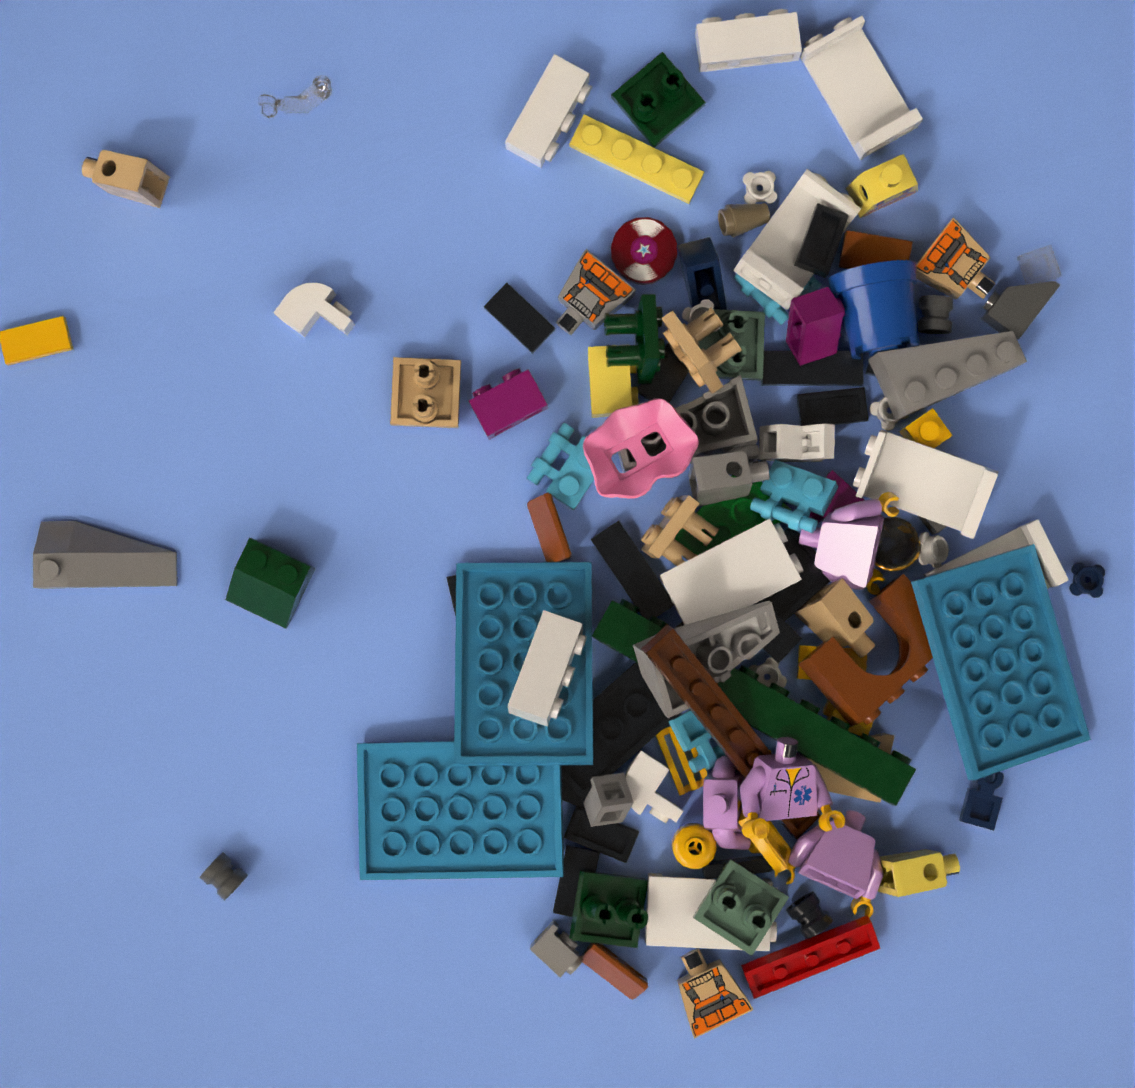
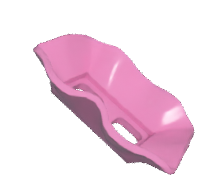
M655 398L641 404L615 410L600 427L585 438L583 450L594 476L597 492L603 497L632 499L645 495L658 479L673 478L682 474L689 466L698 448L699 439L673 405L664 399ZM657 432L664 441L666 449L656 456H649L641 440L651 433ZM628 449L637 465L625 473H620L611 458L617 452Z

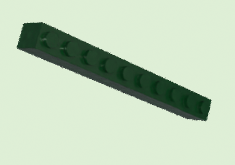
M621 599L620 603L612 600L592 637L638 663L633 645L656 635L669 624L653 615L647 620L637 614L640 608L624 599ZM741 665L739 670L734 668L730 672L732 676L724 683L721 681L717 683L751 727L776 741L781 737L796 739L798 741V753L890 805L897 806L916 771L915 768L909 765L911 762L910 758L895 750L892 751L891 755L879 749L881 742L865 733H862L859 738L848 731L850 728L849 724L834 716L831 717L830 721L818 715L820 708L804 699L799 704L787 697L790 693L788 690L771 682L769 687L757 681L760 675Z

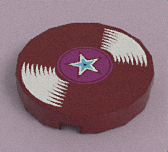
M650 217L634 218L624 223L615 233L611 244V260L614 267L624 279L638 285L653 284L663 279L673 269L677 258V242L672 231L661 221Z

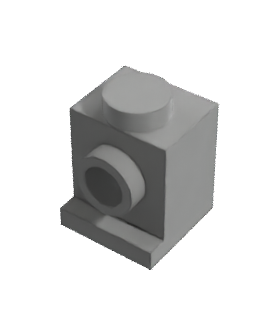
M624 773L592 777L590 780L592 788L583 803L591 827L623 822L634 803Z
M553 920L530 945V950L559 977L565 972L571 975L584 959L579 956V952L575 949L578 946L576 941L570 939L565 931L560 935L556 932L559 924Z

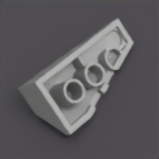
M77 521L41 522L33 551V588L177 586V552Z
M770 601L673 628L716 683L719 681L724 683L732 676L730 672L744 659L750 660L780 633L773 605ZM652 636L634 644L633 648L643 679L664 715L670 718L689 708L641 649L654 637Z

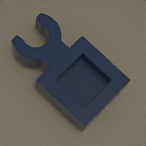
M997 772L994 780L990 783H987L984 777L977 779V790L967 788L959 821L994 831L1003 799L1002 797L995 796L994 791L1003 783V773Z

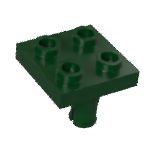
M663 52L611 94L613 101L654 148L706 104L685 79L682 72L673 65Z
M642 294L638 309L635 310L634 314H604L605 335L635 334V345H606V358H608L606 365L607 367L637 366L638 384L652 383L655 372L660 371V359H664L665 356L664 338H658V327H662V307H656L655 294Z
M580 870L569 938L574 941L637 948L640 929L644 928L648 923V914L644 910L648 880L639 877Z

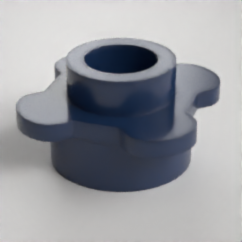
M1076 563L1072 566L1071 572L1074 575L1073 583L1069 586L1070 592L1075 596L1090 594L1093 598L1100 597L1103 594L1104 568L1101 565L1093 567L1084 566L1083 563ZM1086 577L1090 578V582L1088 584L1084 582V579Z

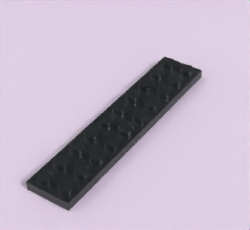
M790 528L784 531L788 541L783 544L789 555L795 553L803 568V572L799 573L802 580L763 599L764 602H772L774 612L784 621L830 582L822 573V570L814 565L816 551L810 546L799 544L800 533ZM682 621L679 625H677L675 628L680 627V626H684L683 621ZM637 662L593 700V765H561L562 777L582 800L587 797L592 788L590 781L592 777L613 774L669 724L668 721L681 714L679 713L670 718L664 715L643 679Z

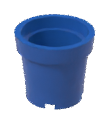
M894 260L872 263L841 271L828 278L831 292L835 298H839L842 301L845 309V316L842 319L853 359H861L860 353L869 352L871 358L878 352L907 348V344H911L913 347L919 346L913 286L917 283L916 263L914 261Z

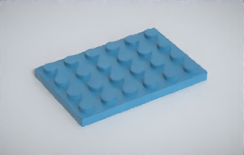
M1034 544L911 581L968 780H977L1091 740Z
M592 562L456 563L455 766L593 765ZM543 610L582 623V635L587 636L581 655L574 654L570 665L575 668L569 687L563 686L559 698L563 699V704L558 718H551L548 727L508 712L509 700Z
M454 741L357 743L360 880L564 876L561 765L455 766Z

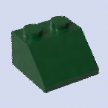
M249 537L234 568L225 600L287 629L316 568Z

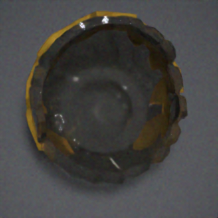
M899 517L884 518L875 560L876 566L884 570L899 571L909 567L920 554V540L915 528L908 521Z

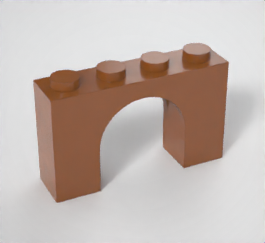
M904 573L889 582L878 594L869 600L870 604L892 628L899 643V658L895 668L889 675H874L861 669L834 637L821 643L798 664L851 727L862 722L868 725L882 713L878 708L885 701L891 704L905 692L902 686L909 679L915 682L928 671L925 665L933 658L911 581Z

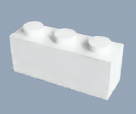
M786 9L773 10L767 16L755 17L753 13H744L735 16L734 20L722 21L720 17H711L702 20V23L696 25L695 39L700 72L799 61L802 53L797 12L788 13Z
M554 54L505 141L506 149L540 168L545 160L551 162L560 145L556 143L562 131L565 133L569 131L576 115L572 114L578 102L584 104L592 89V86L589 85L590 73Z
M543 610L508 703V712L510 714L547 727L551 718H558L563 704V699L559 698L563 686L569 687L575 668L570 666L574 654L581 655L587 636L582 635V623Z

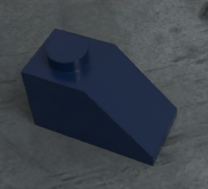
M708 237L678 245L682 274L691 308L700 304L702 300H710L714 304L713 309L727 310L720 262L711 238Z

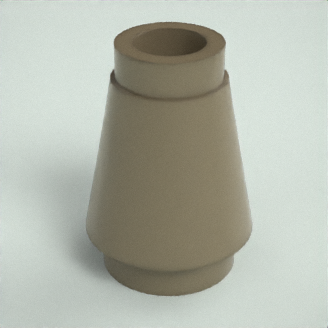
M766 203L727 204L725 209L718 211V222L724 236L731 235L733 238L762 226L770 220V212Z

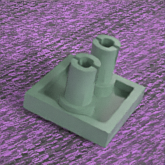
M713 309L724 326L699 341L700 349H708L729 332L742 349L740 353L738 352L717 367L718 371L716 374L718 378L733 379L741 375L742 380H762L765 314L755 311Z
M729 859L693 915V918L752 956L789 896L732 859Z

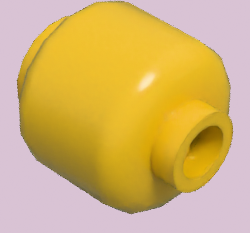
M688 823L681 826L674 833L672 852L682 866L689 869H701L714 859L717 851L716 841L712 832L704 829L703 825ZM698 842L701 844V850L697 848ZM695 850L697 853L693 854L689 851Z

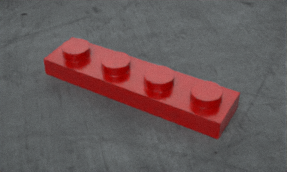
M868 915L745 963L741 967L755 999L881 948L872 922Z

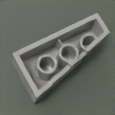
M1013 331L876 353L868 359L896 420L995 378L1027 362Z
M741 375L731 379L729 383L723 385L715 393L712 394L708 391L688 404L675 408L698 436L699 445L692 458L725 454L732 449L756 445L758 439ZM653 432L641 440L649 456H656L666 449L664 441L657 432ZM628 449L618 452L623 473L637 465Z

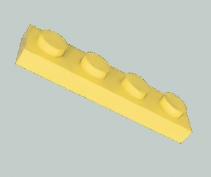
M585 114L569 143V147L687 204L690 203L704 174V171Z

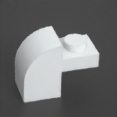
M305 283L295 287L284 297L273 312L281 321L303 337L308 334L320 316L346 335L355 326L354 322L349 318L352 312L337 301L332 306L330 303L336 296V293L332 288L320 283Z
M824 423L806 426L775 424L760 426L759 460L774 461L776 459L781 462H822L824 459H834L835 424Z
M642 750L638 751L625 773L634 802L631 808L641 815L648 804L652 807L649 813L662 822L667 823L670 818L677 823L684 812L683 809L656 792L670 769Z

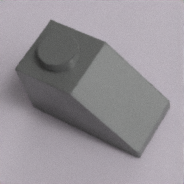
M1056 281L1007 287L1000 294L994 291L983 305V308L987 311L981 319L999 333L1013 331L1018 340L1059 288L1060 284Z

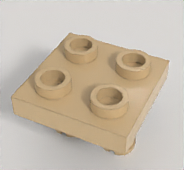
M712 307L687 325L681 323L673 310L661 319L667 328L663 335L681 363L685 364L699 388L706 385L712 394L722 388L723 385L716 374L718 371L717 367L738 352L740 353L742 349L730 332L708 349H700L699 341L719 327L724 326Z
M393 357L390 425L458 428L461 360Z
M690 495L680 496L679 498L672 497L661 511V514L665 517L660 524H652L641 538V541L645 544L640 550L651 558L659 559L663 555L678 566L686 562L682 559V556L687 560L698 556L675 540L676 535L682 528L701 541L704 546H707L712 538L705 534L702 529L711 536H715L719 528L714 527L695 512L700 503Z

